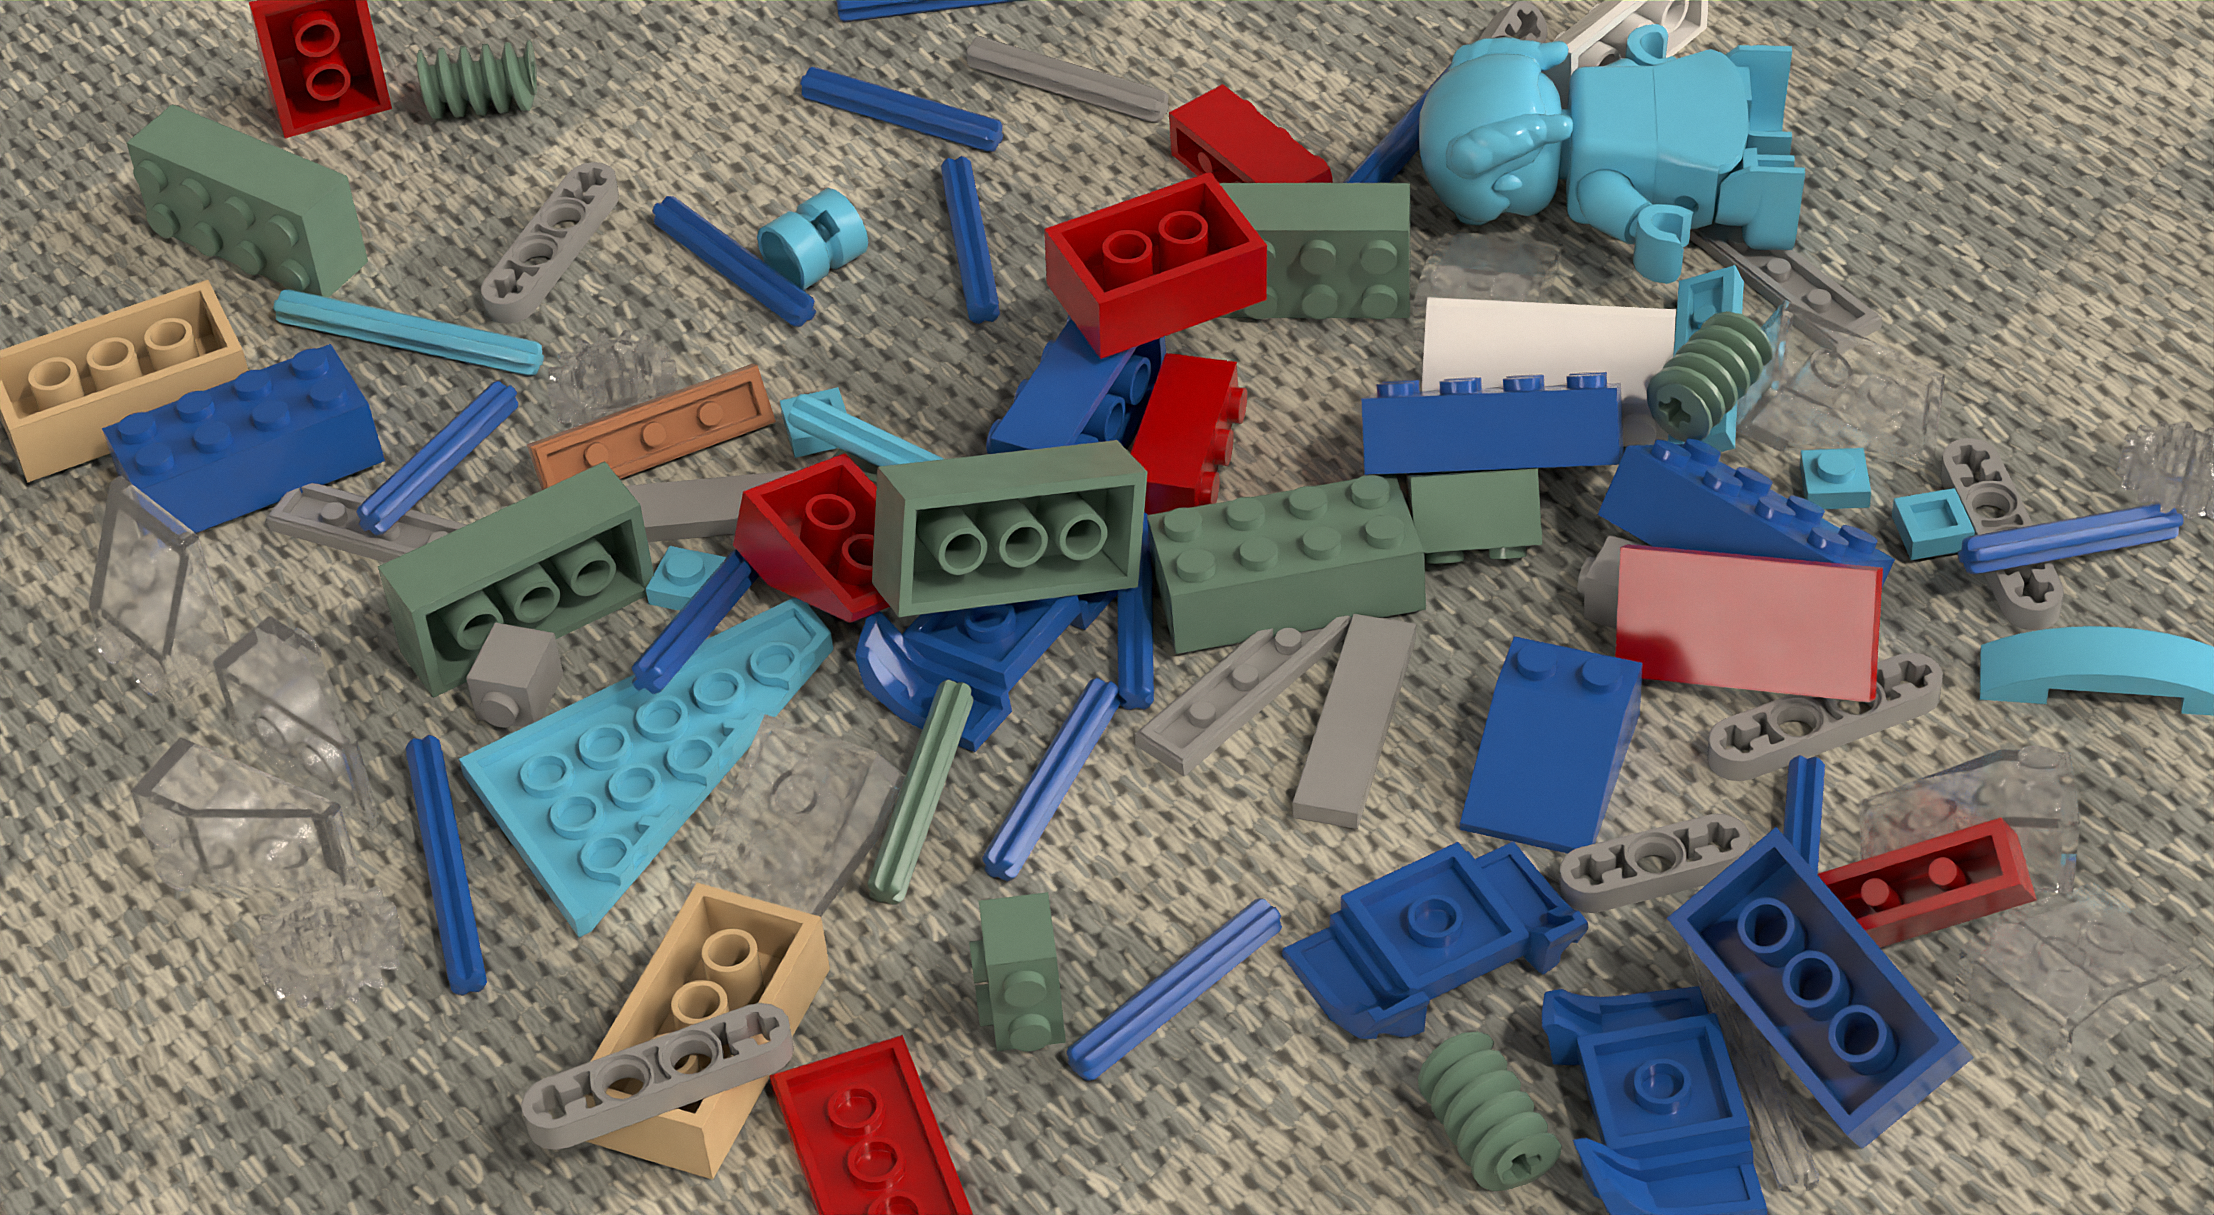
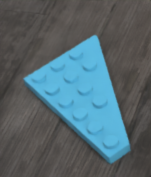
M793 597L704 640L660 693L652 694L646 688L638 691L632 684V680L635 677L634 674L459 758L464 778L579 938L595 928L834 650L831 632L806 602Z

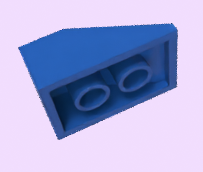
M1514 636L1496 682L1460 820V830L1567 854L1574 849L1595 844L1640 716L1642 663Z

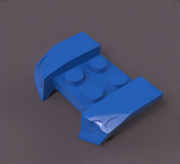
M1118 590L920 614L902 634L881 611L867 616L855 653L858 669L865 689L900 719L922 730L938 685L944 680L968 684L972 690L973 704L958 746L976 752L1012 712L1008 692L1069 625L1086 630L1117 596Z
M1514 841L1476 859L1469 851L1466 852L1459 842H1456L1341 895V910L1330 915V927L1283 948L1282 956L1329 1019L1359 1039H1377L1378 1034L1409 1037L1424 1032L1427 1006L1431 999L1522 956L1537 971L1544 975L1560 962L1562 952L1571 943L1579 942L1589 926L1580 911L1574 910L1559 896Z
M1700 986L1605 997L1578 995L1564 989L1544 993L1542 1028L1548 1036L1552 1062L1554 1065H1580L1601 1143L1588 1138L1575 1139L1573 1143L1580 1157L1583 1178L1593 1196L1603 1201L1606 1212L1609 1215H1768L1765 1199L1753 1163L1750 1122L1716 1013L1708 1014Z

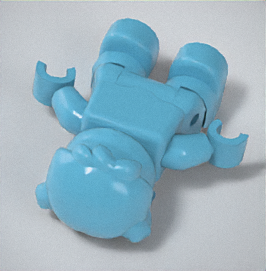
M1659 24L1644 25L1636 28L1629 34L1624 59L1605 66H1585L1573 71L1569 82L1567 109H1561L1558 90L1553 81L1541 72L1559 65L1566 59L1569 49L1563 41L1540 43L1533 40L1502 37L1484 38L1472 44L1462 45L1455 52L1448 71L1441 76L1428 92L1420 111L1419 150L1424 173L1442 203L1452 210L1461 222L1475 226L1484 225L1491 220H1495L1501 213H1515L1524 216L1538 214L1549 205L1554 197L1558 179H1566L1567 212L1569 217L1574 222L1590 224L1593 228L1627 244L1635 243L1633 257L1635 269L1643 277L1654 282L1669 284L1678 279L1682 269L1683 247L1689 244L1690 229L1711 225L1712 220L1714 223L1727 226H1741L1743 240L1752 249L1793 250L1797 235L1805 168L1794 167V155H1790L1792 132L1782 131L1792 46L1738 45L1725 55L1709 49L1677 59L1673 56L1666 58L1667 30Z

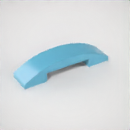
M2063 627L2020 633L1981 645L1980 700L2047 704L2049 689L2181 698L2182 714L2214 716V647L2172 634L2123 627Z

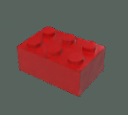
M1211 172L1044 229L1047 285L1100 359L1267 300V244Z

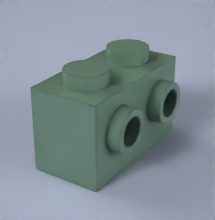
M1538 468L1406 473L1408 510L1424 553H1426V563L1464 561V550L1489 549L1490 559L1520 558L1527 556V546L1542 545Z
M1048 892L980 900L979 909L983 940L969 941L974 983L988 982V984L975 985L980 1027L994 1025L997 1051L1011 1049L1036 1051L1046 1045L1066 1043Z

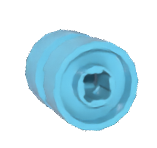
M826 188L798 205L796 212L788 211L759 229L757 235L759 250L764 262L802 290L826 277L830 268L836 270L867 251L868 247L867 232L855 207L844 195L831 188Z

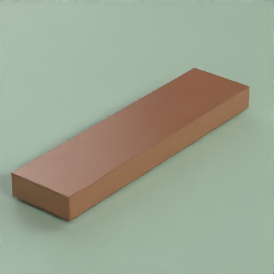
M752 363L529 443L527 448L541 489L544 490L604 461L621 479L775 423L776 420L758 365Z

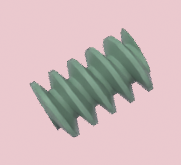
M530 40L526 42L523 57H517L511 42L504 43L501 59H495L488 44H482L479 61H473L466 46H460L457 63L450 62L444 48H438L435 65L428 64L422 50H419L417 53L420 93L432 119H442L447 103L451 112L457 118L464 117L469 101L475 113L480 116L486 115L491 99L498 112L502 114L509 112L513 97L521 111H530L532 108L534 97L537 93V71L534 48Z
M1726 311L1716 313L1708 318L1701 328L1689 338L1688 342L1679 348L1675 356L1665 363L1663 369L1650 380L1647 387V404L1652 417L1659 426L1673 438L1683 442L1686 439L1699 441L1705 439L1710 434L1711 428L1719 424L1724 414L1732 410L1736 401L1748 392L1749 387L1760 379L1763 367L1772 360V347L1763 330L1754 321L1739 313Z
M1478 1031L1461 1033L1445 1040L1425 1060L1418 1075L1419 1091L1426 1101L1431 1104L1432 1112L1440 1123L1444 1125L1447 1136L1457 1145L1459 1155L1471 1167V1174L1481 1187L1491 1191H1503L1526 1185L1540 1178L1554 1166L1561 1155L1562 1145L1554 1134L1547 1133L1548 1124L1540 1113L1534 1112V1102L1526 1092L1520 1091L1521 1082L1512 1071H1507L1508 1062L1500 1051L1492 1050L1494 1045L1492 1038L1488 1034Z

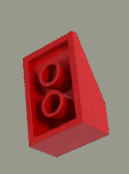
M255 0L249 2L264 78L272 106L285 139L392 109L367 0Z
M846 453L743 491L733 546L769 586L849 623L890 607L872 584L877 487Z

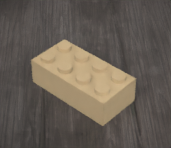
M205 280L0 350V419L28 483L110 454L102 428L118 423L130 414L148 412L175 402L187 393L204 391L229 382L249 370L243 349L209 280Z
M697 882L591 1061L756 1003L772 1004L782 1009L788 1016L793 1037L830 970L821 917ZM763 1034L750 1037L758 1045L769 1042L764 1038ZM729 1044L722 1046L724 1059L734 1056L730 1053ZM688 1054L678 1060L674 1069L684 1074L698 1073L706 1069L712 1059L704 1054ZM770 1075L586 1142L713 1180L768 1082ZM636 1078L619 1079L608 1087L606 1094L618 1099L629 1098L637 1094L642 1089L644 1083ZM593 1093L584 1095L588 1108L595 1107Z

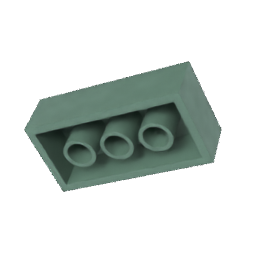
M174 104L170 105L126 143L134 167L133 174L139 184L147 211V221L151 228L164 238L174 237L195 246L197 250L206 256L216 255L237 264L248 274H260L279 282L286 289L327 298L335 293L368 262L348 177L342 173Z
M1219 183L1267 244V300L1218 318H1410V183Z
M1118 440L879 466L877 470L872 584L898 617L1138 587L1147 471Z
M605 461L378 566L400 653L433 698L467 682L466 677L494 623L555 633V638L558 639L646 597V587L652 576H654L641 505Z
M1395 474L1366 475L1357 479L1317 486H1303L1289 491L1254 497H1240L1232 501L1192 508H1178L1169 512L1147 515L1153 577L1176 654L1241 643L1257 631L1273 629V637H1275L1277 632L1284 628H1293L1299 632L1325 628L1335 618L1350 616L1351 618L1353 614L1381 618L1426 610L1424 550Z

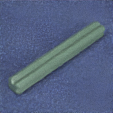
M944 680L938 685L867 883L868 888L871 890L870 897L877 902L897 905L905 898L973 704L971 687L964 682L956 683L951 680Z

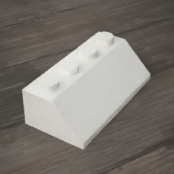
M1604 0L1602 3L1596 4L1586 16L1567 31L1561 32L1554 39V41H1563L1568 46L1569 50L1566 59L1559 65L1541 72L1553 81L1558 90L1561 109H1567L1569 82L1573 71L1585 66H1605L1624 59L1628 36L1636 28L1651 24L1663 26L1668 32L1666 58L1676 54L1707 28L1708 0Z
M1427 297L1422 391H1440L1439 381H1444V379L1481 377L1482 389L1503 388V379L1506 376L1544 375V386L1567 385L1566 376H1569L1570 373L1607 372V383H1621L1623 446L1654 445L1657 439L1668 441V433L1655 421L1648 407L1647 387L1651 378L1663 369L1667 361L1674 357L1676 309Z

